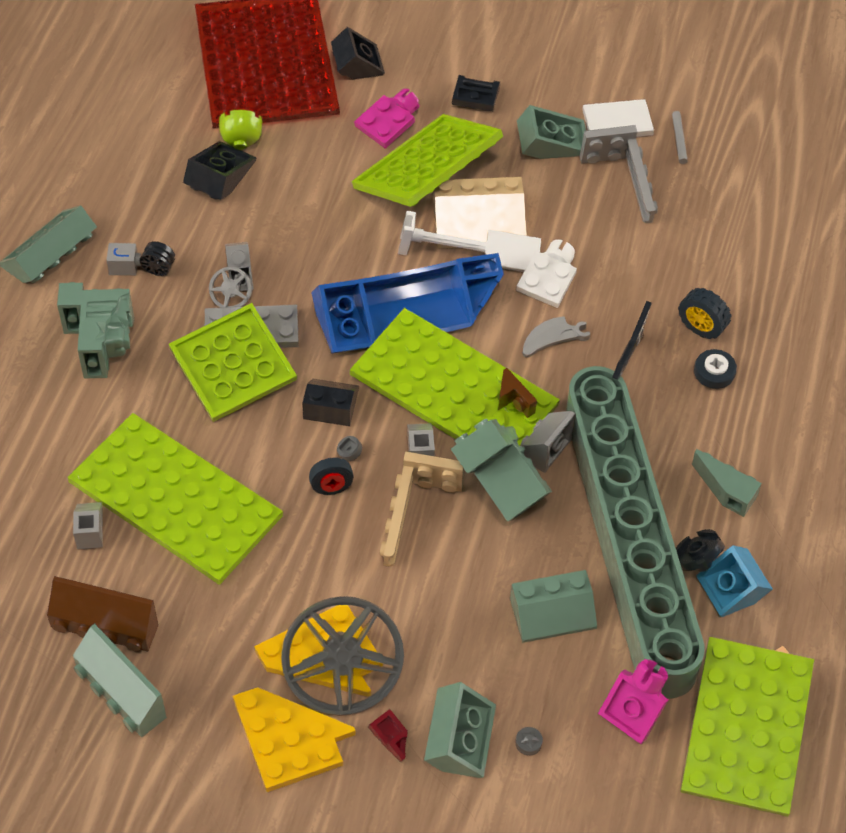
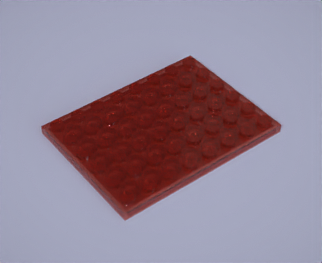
M228 0L195 4L213 129L219 128V117L223 113H225V116L230 115L232 110L252 111L255 113V117L259 118V115L262 117V123L340 114L318 0Z

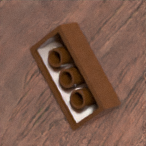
M57 576L53 578L47 612L51 628L61 633H75L84 638L89 628L96 624L114 645H123L133 651L143 650L149 652L159 626L154 600Z

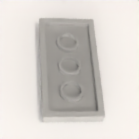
M297 305L254 306L280 348L299 347ZM242 307L205 308V326Z

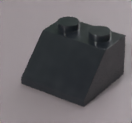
M349 27L345 28L331 41L332 53L337 65L336 68L341 75L356 80L385 74L376 43Z
M312 379L307 383L302 402L303 419L350 426L359 385Z

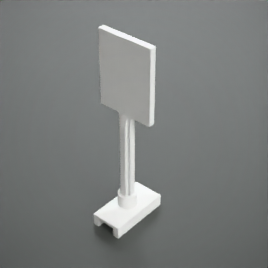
M407 211L398 254L407 255L411 241L420 243L425 241L485 252V255L499 253L503 269L525 272L535 251L540 252L541 238L488 229L487 242L426 232L423 229L415 228L416 212Z

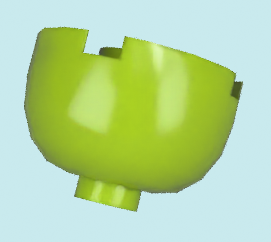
M232 110L230 115L227 116L223 113L219 117V129L222 139L235 149H246L255 144L262 133V117L259 115V118H257L254 112L247 110Z

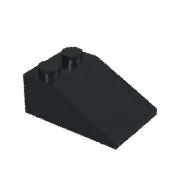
M218 141L188 159L183 183L189 185L193 190L208 194L213 199L222 200L233 192L256 162L257 157Z

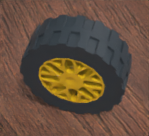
M706 288L692 289L678 306V314L682 322L694 334L702 338H717L731 322L732 315L726 302L719 295H716L711 290H706Z

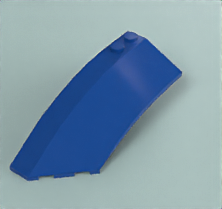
M499 253L459 258L445 263L387 275L318 285L311 294L316 316L331 353L334 354L369 348L404 308L446 333L470 327L504 274Z

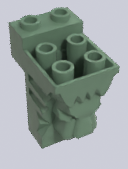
M59 283L57 307L64 334H79L77 351L84 379L108 378L109 358L124 356L126 350L130 349L129 327H133L135 318L130 290L120 288L84 290L83 283Z
M486 418L474 426L476 431L468 435L465 433L455 440L456 445L451 448L467 474L474 472L507 521L514 520L553 492L533 466L532 460L525 457V448L518 445L517 440L519 438L513 426H500L496 419L488 421Z

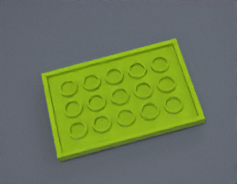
M442 114L351 182L354 189L409 207L414 206L427 194L432 193L440 184L448 181L456 172L464 169L469 162L478 158L489 147L494 146L503 137L502 130Z
M709 637L680 792L789 816L814 659Z

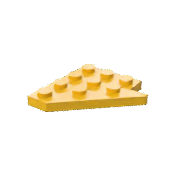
M337 605L319 614L336 632H346L356 618L348 605ZM313 618L309 619L323 639L327 641L330 636ZM305 623L299 627L292 640L289 655L290 667L323 651L322 645ZM361 626L353 635V637L356 639H358L359 635L363 631V628ZM288 630L254 646L255 653L267 672L284 676L281 652ZM366 635L360 647L377 652ZM363 658L362 663L383 666V663ZM323 661L300 672L294 673L293 676H297L306 673V671L324 666ZM353 669L352 693L366 697L371 696V689L363 676L369 674L372 670ZM332 670L302 679V681L334 688ZM347 675L340 676L341 690L346 692Z

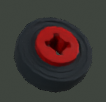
M341 458L323 459L314 464L309 473L312 489L323 495H334L343 492L349 488L354 478L350 463Z

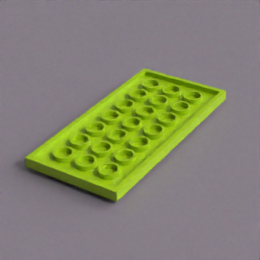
M406 308L396 316L350 369L352 377L426 422L431 423V425L454 439L459 438L465 433L468 435L476 431L474 426L487 418L488 421L496 419L500 426H513L519 438L517 443L520 446L522 440L534 432L536 423L540 419L543 420L548 413H553L560 399L512 372L537 399L535 414L527 418L523 412H519L515 408L513 402L498 410L503 370L506 367Z
M134 413L68 476L70 484L95 501L102 502L103 506L218 585L231 574L283 517L281 509Z

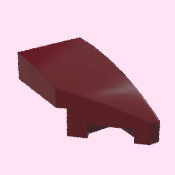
M388 709L369 724L368 728L386 749L402 762L406 757L405 748L408 730H406L394 713Z

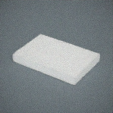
M645 99L583 105L582 111L587 130L636 125V137L652 136L654 133Z

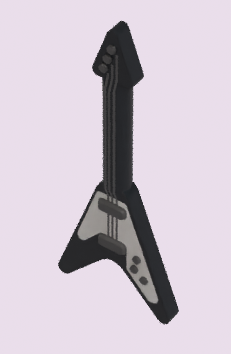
M646 301L632 337L617 363L612 376L613 379L618 380L621 377L635 348L643 340L644 325L646 324L652 302Z

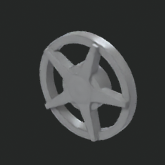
M225 267L218 270L212 276L209 283V293L213 302L221 308L242 307L250 299L252 283L249 276L243 270L236 267ZM226 271H237L242 276L236 280L229 279ZM222 274L224 282L220 287L213 288L215 280ZM244 278L248 285L246 296L240 292L239 285ZM214 291H221L225 296L224 305L216 299ZM237 295L244 298L241 303L235 306H228L230 298Z

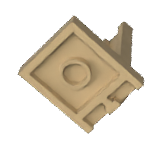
M405 451L402 475L397 474L395 489H398L397 497L392 496L390 511H393L392 519H387L385 533H388L387 541H382L380 556H384L385 566H393L395 564L412 484H418L423 488H442L447 492H462L464 468L459 461Z

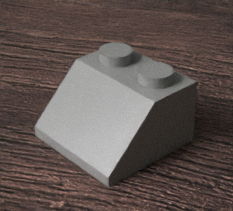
M574 412L548 413L543 420L540 419L536 423L534 432L522 440L520 447L525 448V457L530 458L533 466L545 473L570 443L575 418Z

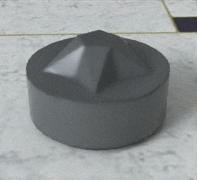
M347 436L338 443L337 452L342 459L353 461L360 456L362 444L356 437Z
M533 727L522 728L516 735V748L524 755H535L542 747L543 738L541 733Z

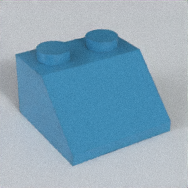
M734 545L716 558L708 570L696 575L721 617L754 605L773 590L749 550Z

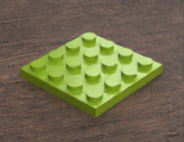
M252 303L169 343L172 354L213 422L297 380L295 371Z

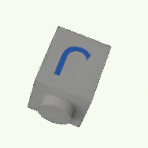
M109 243L106 260L109 275H137V267L141 266L139 262L141 253L137 252L136 244Z

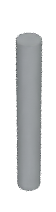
M674 111L672 118L679 163L686 164L688 159L681 113Z

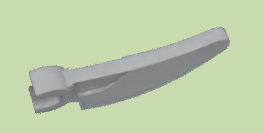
M563 316L541 323L526 338L523 356L526 358L531 357L546 347L571 340L587 341L590 338V332L583 333L580 331L586 329V322L582 321L577 323L576 326H572L566 322Z

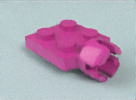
M407 88L402 89L392 98L383 95L354 121L355 127L386 149L415 123L412 114L420 107L418 104L419 100L413 92L406 95L410 91Z
M648 659L641 661L633 673L626 669L620 672L598 712L599 715L640 744L645 742L668 702V699L662 694V688L668 679V673L663 666L660 667L658 673H654L653 667L658 663Z

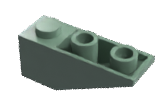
M696 449L692 466L722 506L744 517L758 497L762 483L752 476L739 472L733 466L715 459L709 453Z

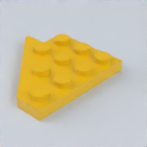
M258 687L233 695L235 707L266 792L343 766V760L336 742L355 736L356 731L354 727Z

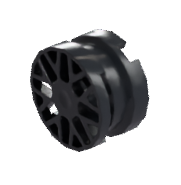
M152 241L146 245L139 262L147 272L156 276H165L175 261V253L166 244Z

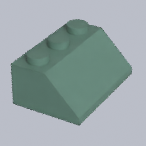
M586 570L511 584L510 601L522 643L597 629L593 591Z
M462 682L438 688L424 761L442 772L483 778L496 704Z

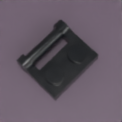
M459 75L452 97V105L493 112L500 90V81L487 82Z

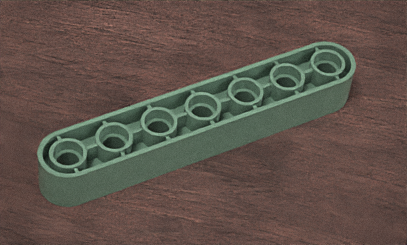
M601 366L587 367L573 376L569 386L566 411L575 413L571 438L634 670L645 659L657 662L658 664L653 667V672L658 673L660 667L663 666L668 673V679L662 688L663 696L667 699L677 698L688 693L696 682L705 651L704 641L627 385L622 377L618 380L613 379L614 371ZM663 656L671 657L675 660H668Z

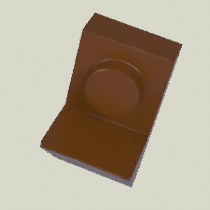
M505 368L503 370L498 410L513 402L515 408L519 412H523L527 418L532 416L536 411L537 399L508 368Z

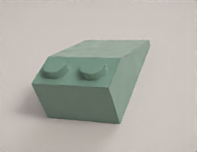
M529 105L518 118L517 126L522 154L539 159L580 156L584 131H586L584 120Z

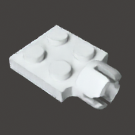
M554 240L550 243L546 252L540 253L535 251L517 284L516 291L558 308L577 271V268L570 265L574 258L575 249L566 242L563 249L560 250L559 247L563 240Z

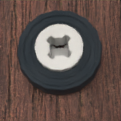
M718 349L706 350L701 353L696 359L694 366L696 379L702 385L713 389L725 388L730 385L736 376L737 370L734 358L729 353Z

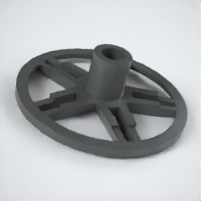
M340 596L319 601L298 615L285 635L281 661L283 673L290 689L303 703L323 713L347 715L364 711L376 705L389 694L402 671L404 648L396 624L383 609L361 598ZM337 605H353L364 608L363 612L359 617L355 618L346 632H336L316 612ZM369 613H374L358 639L354 638L353 635L360 628ZM310 616L330 636L327 641L323 639L316 628L308 620ZM377 616L386 624L392 634L395 644V659L360 647ZM305 623L322 645L323 651L290 667L289 655L292 640L299 627ZM363 658L392 665L393 669L362 663ZM323 661L324 666L306 671V673L297 676H293L294 673L300 672ZM354 668L391 673L387 681L376 693L352 704ZM332 670L337 705L324 703L311 697L299 686L297 681ZM347 675L348 704L342 705L340 676Z

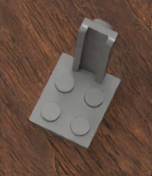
M636 125L584 131L579 156L581 164L606 160L615 161L626 158L643 222L653 223L658 207L657 202L652 199L653 188L651 182L648 183L647 166L646 164L643 165L642 162L643 151L637 144Z

